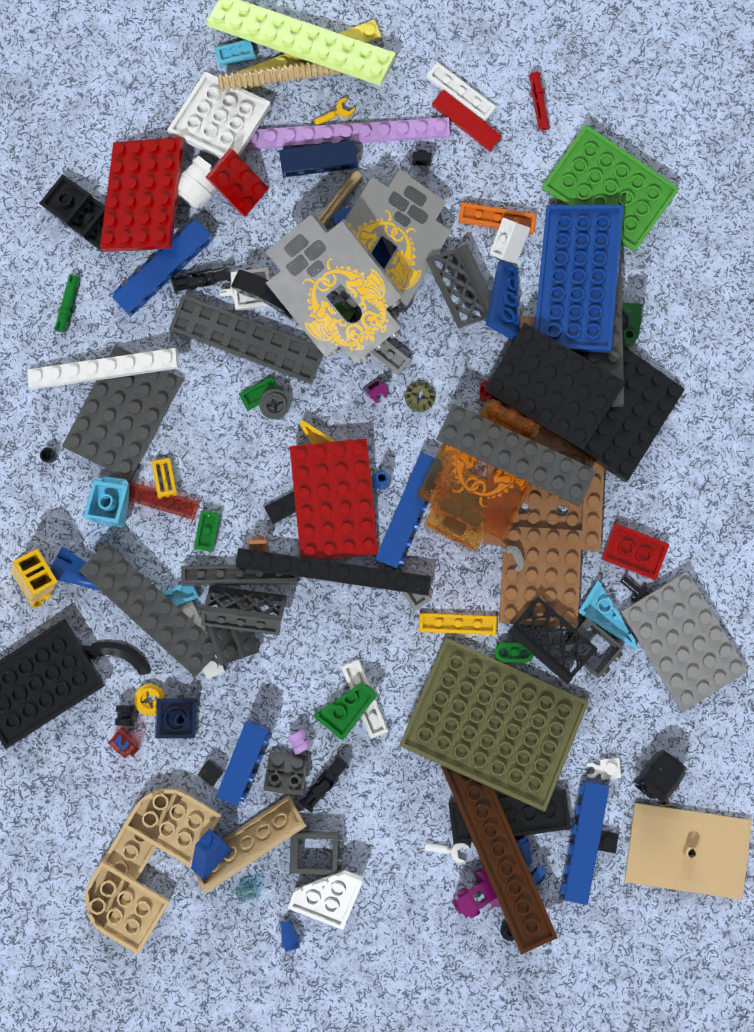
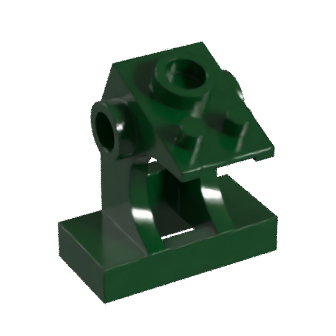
M623 302L622 311L629 318L628 327L623 331V346L626 348L628 345L633 346L640 335L643 304ZM627 331L633 332L632 338L626 336Z

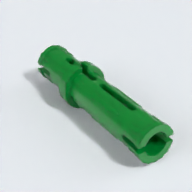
M71 274L68 275L61 306L57 310L58 317L54 330L66 333L69 318L73 314L71 311L81 279L75 275L73 277Z

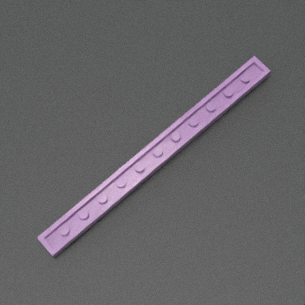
M449 117L257 129L244 150L275 149L287 146L302 147L305 144H312L314 146L327 141L337 143L343 139L355 140L356 144L450 138Z

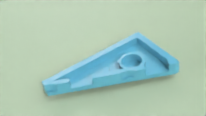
M596 581L578 609V613L585 618L588 617L596 625L633 649H636L637 643L633 635L627 629L624 620L612 604L610 597L607 596L601 582Z

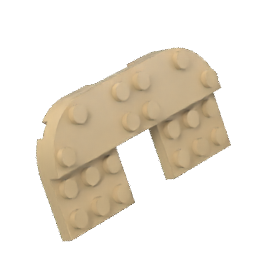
M160 788L145 795L133 808L88 883L85 893V904L88 917L95 928L139 955L169 905L170 900L140 883L137 879L156 848L161 849L191 868L195 844L209 829L214 830L222 814L189 795V792L178 788Z

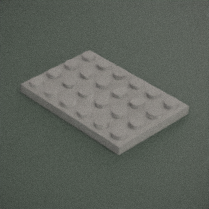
M687 571L620 611L681 712L686 711L748 672Z

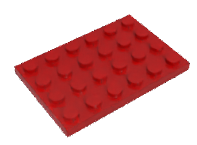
M182 137L113 142L100 244L101 251L172 249L184 139Z
M367 439L289 446L300 557L327 560L378 554Z

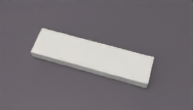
M439 62L426 75L429 81L441 90H445L484 122L487 121L497 108V106Z
M359 659L341 666L350 690L362 682L370 686ZM375 699L362 716L370 739L389 732Z

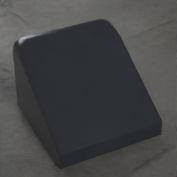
M208 759L198 773V776L211 786H214L225 770Z

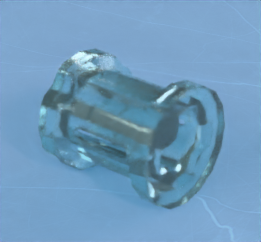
M255 881L251 885L241 888L239 886L236 887V894L240 904L249 899L260 898Z

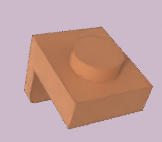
M253 536L252 540H248L249 550L269 552V542L264 540V536Z

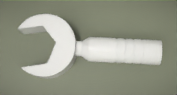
M426 842L424 850L444 854L451 853L452 858L456 862L463 863L466 860L459 858L457 851L462 847L470 848L466 843L454 844L452 848H449L445 845Z

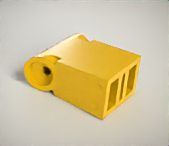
M38 548L12 561L10 572L32 608L40 607L43 604L42 599H45V601L51 599V592L58 581Z

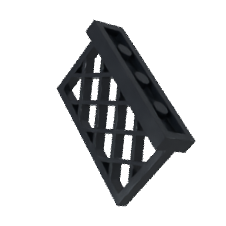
M539 596L507 630L511 636L567 685L598 650L597 647ZM538 602L545 607V616H534L533 608ZM546 618V630H535L534 619ZM548 618H558L560 620V629H549ZM523 619H532V630L524 631L518 625ZM560 631L561 643H550L549 632ZM563 631H572L575 634V642H564ZM546 632L547 643L538 644L535 641V633ZM527 633H533V638L530 637ZM575 644L576 656H565L564 645ZM578 644H587L592 648L587 655L578 654ZM561 645L562 657H553L550 654V646ZM542 646H547L548 652ZM576 658L577 666L570 672L565 667V659Z

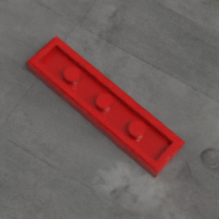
M445 90L432 103V107L446 118L449 117L451 122L489 152L502 138V135Z

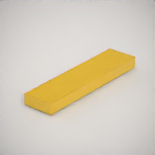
M419 612V632L496 635L497 616Z

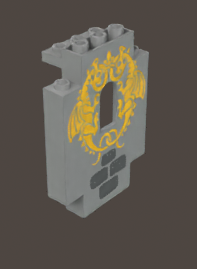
M400 169L393 175L387 186L371 177L345 217V221L370 253H372L381 237L396 247L384 270L403 293L400 298L401 303L394 307L395 309L403 310L408 306L430 268L426 259L439 253L451 231L436 221L446 201ZM342 284L332 291L334 295L343 297L349 305L360 309Z
M313 212L266 251L267 255L280 269L266 284L325 357L329 354L332 356L341 349L339 347L341 345L354 363H357L359 360L363 362L370 357L369 352L373 349L379 350L386 344L384 341L387 338L391 337L393 339L401 332L399 329L402 323L398 320L399 315L395 309L391 311L389 307L394 308L401 303L400 298L403 293L345 219L328 231ZM340 284H342L362 311L361 319L357 322H348L327 297Z

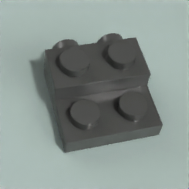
M218 627L207 628L220 666L259 653L260 641L254 637L253 632Z

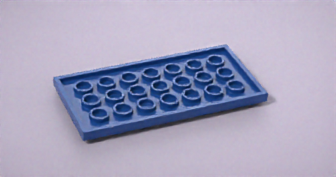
M546 205L535 329L574 352L612 353L624 213L623 205Z

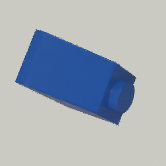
M209 829L195 844L191 869L205 880L231 851L230 847Z

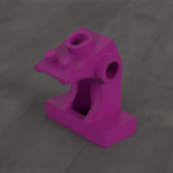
M479 868L473 872L477 880L473 887L468 890L464 887L453 895L455 899L452 902L459 915L463 913L465 918L476 917L480 914V909L488 903L492 907H500L484 868ZM481 890L484 898L476 903L472 895Z

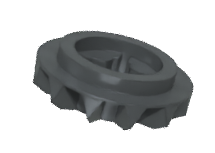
M270 389L264 392L259 399V408L262 414L269 419L283 417L290 407L287 394L280 389ZM272 397L277 402L279 401V404L276 405V411L272 406H269V403H272Z

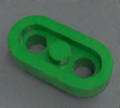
M500 643L494 649L496 659L501 662L527 663L534 656L520 643ZM505 648L507 650L506 656L500 654L501 649ZM522 649H525L527 651V655L525 657H522L520 655V651Z

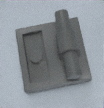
M270 751L263 791L303 796L308 756Z

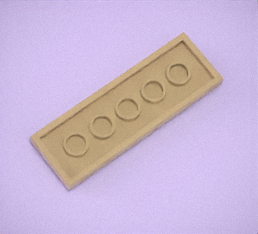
M290 795L222 839L230 847L231 851L205 880L196 874L203 892L208 893L306 827Z

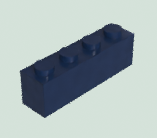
M343 139L337 143L327 141L314 146L312 144H305L298 148L287 146L279 150L283 178L358 168L355 140Z

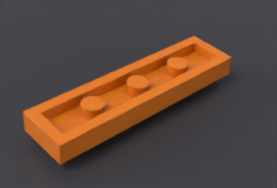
M461 202L458 223L499 229L504 217L518 224L530 227L528 234L533 235L537 214Z

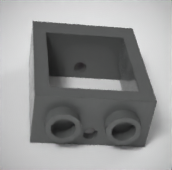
M587 617L581 621L576 630L584 635L590 628L614 648L596 670L587 662L583 666L596 678H600V676L604 677L610 671L609 665L613 661L617 662L623 654L621 652L623 647ZM572 632L565 642H575V634ZM575 644L564 645V651L570 656H576V653L572 650Z
M299 831L291 836L289 874L333 875L337 873V870H341L342 857H338V849H342V837H339V832ZM299 838L333 840L332 868L298 867Z

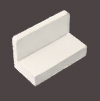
M503 217L489 254L516 264L530 227Z

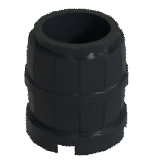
M660 750L646 762L640 775L636 776L632 783L650 799L657 798V804L665 807L669 802V797L680 787L687 768L674 756L664 750Z

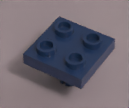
M156 698L155 738H195L197 699Z

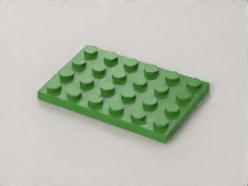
M585 125L541 189L565 205H623L621 244L635 252L680 188L588 125Z

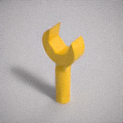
M342 98L337 102L335 111L332 110L313 121L317 126L336 118L337 115L348 118L354 114L355 107L350 111L344 110L342 104L348 98Z

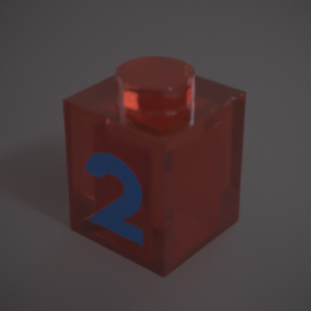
M125 727L120 728L108 742L125 759L129 756L134 757L140 750L138 745L141 743Z

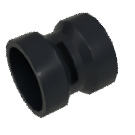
M116 705L117 717L115 718L114 725L134 726L133 714L135 713L136 706Z

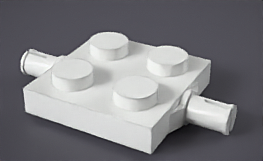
M268 267L244 270L267 280L271 279ZM238 271L230 272L231 285ZM231 286L227 289H219L220 297L232 296L236 311L270 307L257 299L240 294Z

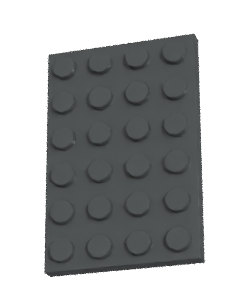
M115 345L109 357L133 353ZM165 370L96 380L62 447L131 481L184 379Z

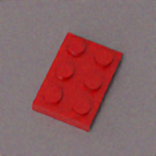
M231 148L228 149L205 177L244 217L248 215L269 189Z
M614 523L600 560L655 581L670 544Z

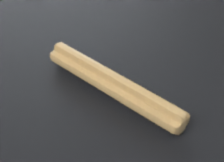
M357 170L353 171L319 217L325 227L331 221L332 215L337 213L361 181L362 174Z

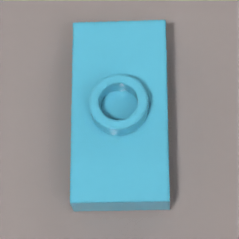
M248 40L214 47L220 68L256 59L252 42Z
M180 584L163 592L177 607L199 598L194 586H181Z

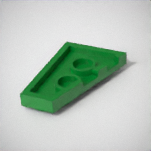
M362 682L314 714L313 717L343 741L379 694L365 682Z

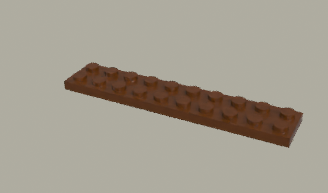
M440 765L520 954L522 955L557 939V934L494 789Z

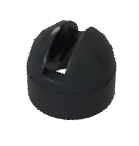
M46 447L40 452V458L45 463H53L57 459V453L54 449Z

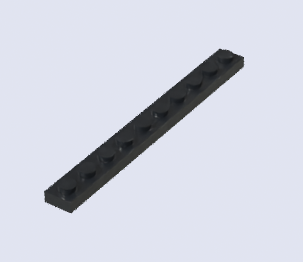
M238 548L235 564L236 568L429 596L431 576L243 548Z

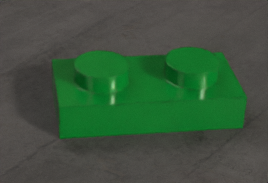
M201 510L194 549L214 551L221 514Z

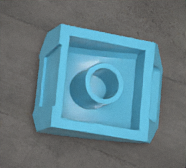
M107 476L94 479L83 518L98 524L119 528L125 527L129 504V484L127 480Z

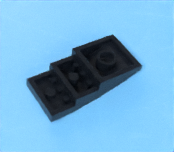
M62 174L39 204L101 251L100 244L105 205Z

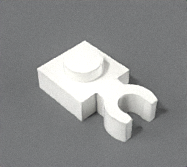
M619 758L599 759V765L592 762L586 763V767L594 768L592 774H587L589 778H594L598 774H600L601 780L621 778Z

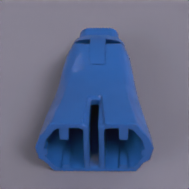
M62 546L50 568L56 580L100 591L79 572L87 562Z

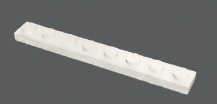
M171 348L28 369V386L33 390L179 369L178 350Z

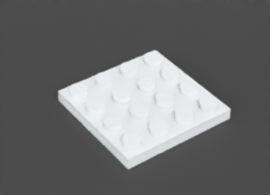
M205 72L167 129V132L173 137H182L184 142L219 159L223 157L229 148L233 149L240 156L271 108V102L242 88L238 89V87L236 90L230 88V91L224 89L221 92L218 77Z

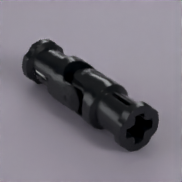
M227 264L217 269L209 268L196 273H187V276L171 277L175 294L182 290H195L197 287L212 286L217 282L225 280L231 281ZM205 274H206V275L209 277V279H210L208 283H206V276H205Z
M336 755L335 761L317 778L316 783L312 784L309 788L310 791L307 795L299 800V803L312 813L314 806L320 799H324L326 792L332 789L338 782V777L350 766ZM325 777H329L332 780V783H330L328 779Z

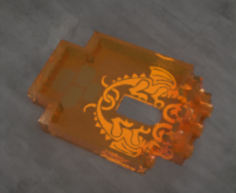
M495 399L487 400L479 416L528 439L533 440L536 437L540 428L536 421L529 417L524 418L520 416V412L513 408L508 410L502 407L503 404ZM443 443L416 495L418 498L433 505L423 526L473 552L478 550L486 532L501 540H505L532 485L497 468L490 481L473 473L478 459Z

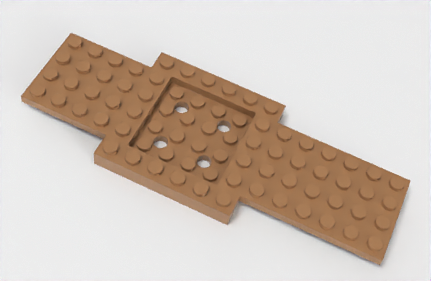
M519 316L520 325H518V332L524 322L535 328L536 317ZM510 406L509 427L512 428L511 431L518 433V428L521 427L525 435L522 433L520 435L528 437V439L597 471L580 507L529 483L521 490L520 486L515 483L516 478L508 486L510 487L513 484L514 489L508 488V493L502 490L494 495L485 496V506L487 507H485L483 545L503 546V548L515 546L521 551L524 561L523 569L516 572L515 567L517 564L512 553L502 551L499 623L514 624L539 596L574 628H578L581 551H601L604 468L567 443L561 436ZM487 464L486 493L496 489L499 483H503H494V477L497 475L496 471L499 469ZM502 471V473L498 476V478L503 476H509L511 478L510 475H503L504 471ZM521 503L527 504L529 506L528 513L521 514L518 506ZM563 505L567 508L565 516L558 515V506ZM538 602L533 608L534 616H545V607ZM556 617L548 618V625L560 627V620ZM546 618L534 619V625L546 626ZM523 619L520 624L532 625V619Z

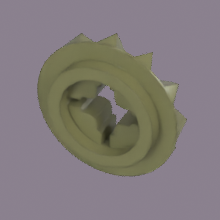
M415 382L409 385L405 391V402L411 410L424 412L433 406L435 392L432 386L426 382ZM421 389H423V396L427 399H421L419 404H417V397L413 394H419Z

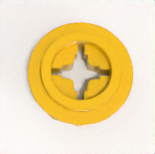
M146 684L137 690L134 703L140 713L151 716L156 714V700L153 701V708L150 703H142V701L148 698L147 691L151 697L165 698V694L157 685Z

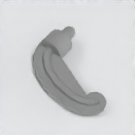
M506 546L500 549L506 553H512L517 564L515 567L516 572L523 569V556L517 547Z

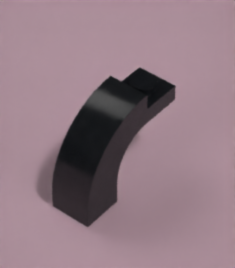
M238 270L231 285L233 289L244 296L257 299L271 306L283 316L292 319V315L266 284L267 279L244 270Z

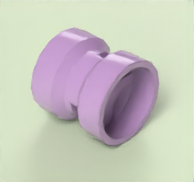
M304 728L287 736L288 741L294 745L293 751L295 755L313 746L311 741L306 739L307 733Z

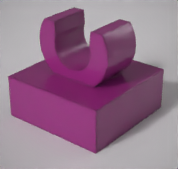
M379 378L363 388L367 396L377 404L379 403L377 400L378 395L382 394L385 398L388 397L385 392L387 387Z

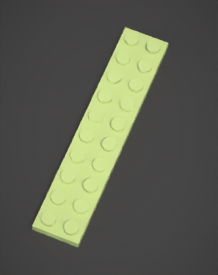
M219 0L207 20V26L379 86L383 84L396 56L395 52L242 0Z

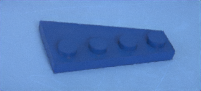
M501 260L497 264L486 326L514 340L518 334V325H520V317L517 316L519 299L516 297V291H518V272L515 266Z

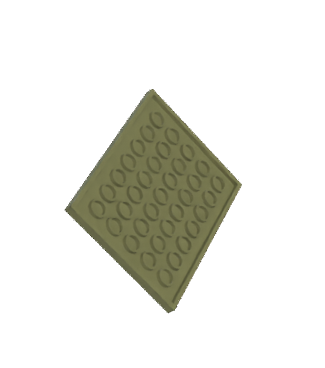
M445 638L399 747L545 812L589 701Z

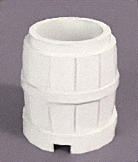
M196 156L192 160L193 163L182 172L178 186V196L196 211L211 200L217 191L205 178L213 168L200 156Z

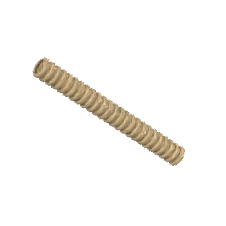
M308 61L306 64L301 62L300 65L295 63L294 66L292 64H289L287 67L286 65H283V67L277 66V68L273 66L271 69L266 67L265 70L260 68L259 71L257 69H254L252 72L251 70H248V72L242 71V73L238 71L236 74L231 72L230 75L224 73V76L218 74L219 89L223 92L224 89L230 91V88L236 90L237 87L238 89L242 87L247 88V86L253 87V85L258 87L259 84L264 86L265 83L271 85L272 82L273 84L277 82L282 83V81L288 82V80L292 82L294 79L299 81L300 78L305 80L307 77L308 79H311V77L317 78V76L323 77V75L327 77L329 74L334 76L335 73L340 75L341 72L315 63H309Z

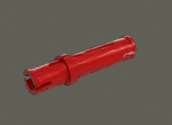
M533 72L528 77L538 131L548 130L550 125L544 98L545 89L542 87L541 74Z

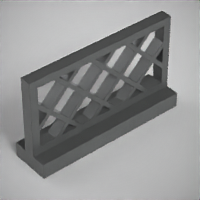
M468 244L461 245L458 249L428 257L426 261L458 329L480 321L485 322L487 320L491 293ZM450 256L454 257L457 265L449 261ZM437 260L443 263L442 270L436 266L434 261ZM447 266L455 270L453 276L445 272ZM458 272L462 274L465 282L457 279ZM444 277L452 281L450 287L445 285ZM455 283L463 287L461 293L454 290ZM466 290L470 291L473 299L465 296ZM452 294L460 298L458 304L452 301ZM463 301L471 304L470 310L462 307ZM474 307L478 309L481 316L473 313ZM460 312L467 315L466 321L462 322L459 316Z
M210 586L205 604L201 610V625L280 635L287 595ZM213 593H219L222 596L216 598ZM234 596H240V597H242V598H241V599H238V600H235V599H233L232 597H234ZM257 598L261 601L254 603L252 599ZM228 600L230 603L225 606L221 603ZM280 601L281 603L274 606L271 602ZM247 602L250 606L243 608L241 604ZM266 604L269 608L263 611L260 607Z

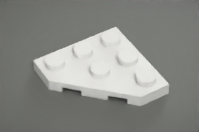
M344 870L299 886L294 890L288 909L343 930L364 877Z

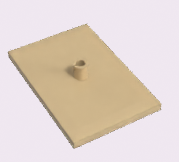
M634 802L624 882L743 900L752 820Z

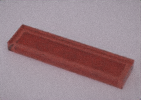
M127 480L130 502L195 520L200 505L199 501L179 495H170V497L166 498L165 496L158 499L155 488Z

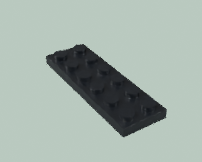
M566 789L553 791L545 812L510 796L497 797L514 837L571 829ZM448 803L453 844L472 842L456 803Z

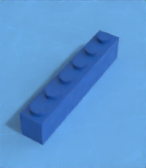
M196 219L193 222H188L179 235L173 236L172 249H159L151 261H146L137 274H132L123 287L120 286L114 291L112 298L131 317L171 280V277H174L213 241L212 235Z
M422 452L420 453L376 556V561L397 569L398 565L402 567L406 558L403 555L405 548L410 549L414 539L410 536L413 530H418L421 523L418 517L421 512L425 513L429 502H426L428 494L432 495L436 487L433 484L435 477L440 478L444 467L441 466V460Z
M583 780V784H579L578 795L580 796L579 804L576 803L574 815H577L576 823H572L570 831L573 839L572 843L569 842L567 846L569 861L568 863L565 862L563 874L566 877L565 882H561L559 890L564 901L588 905L610 787L607 784Z

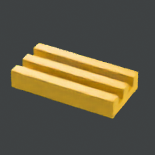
M165 458L151 461L158 499L165 496L167 498L170 495L177 496L171 459ZM164 463L168 464L172 490L170 491L168 490ZM158 464H160L165 492L160 490L156 468Z

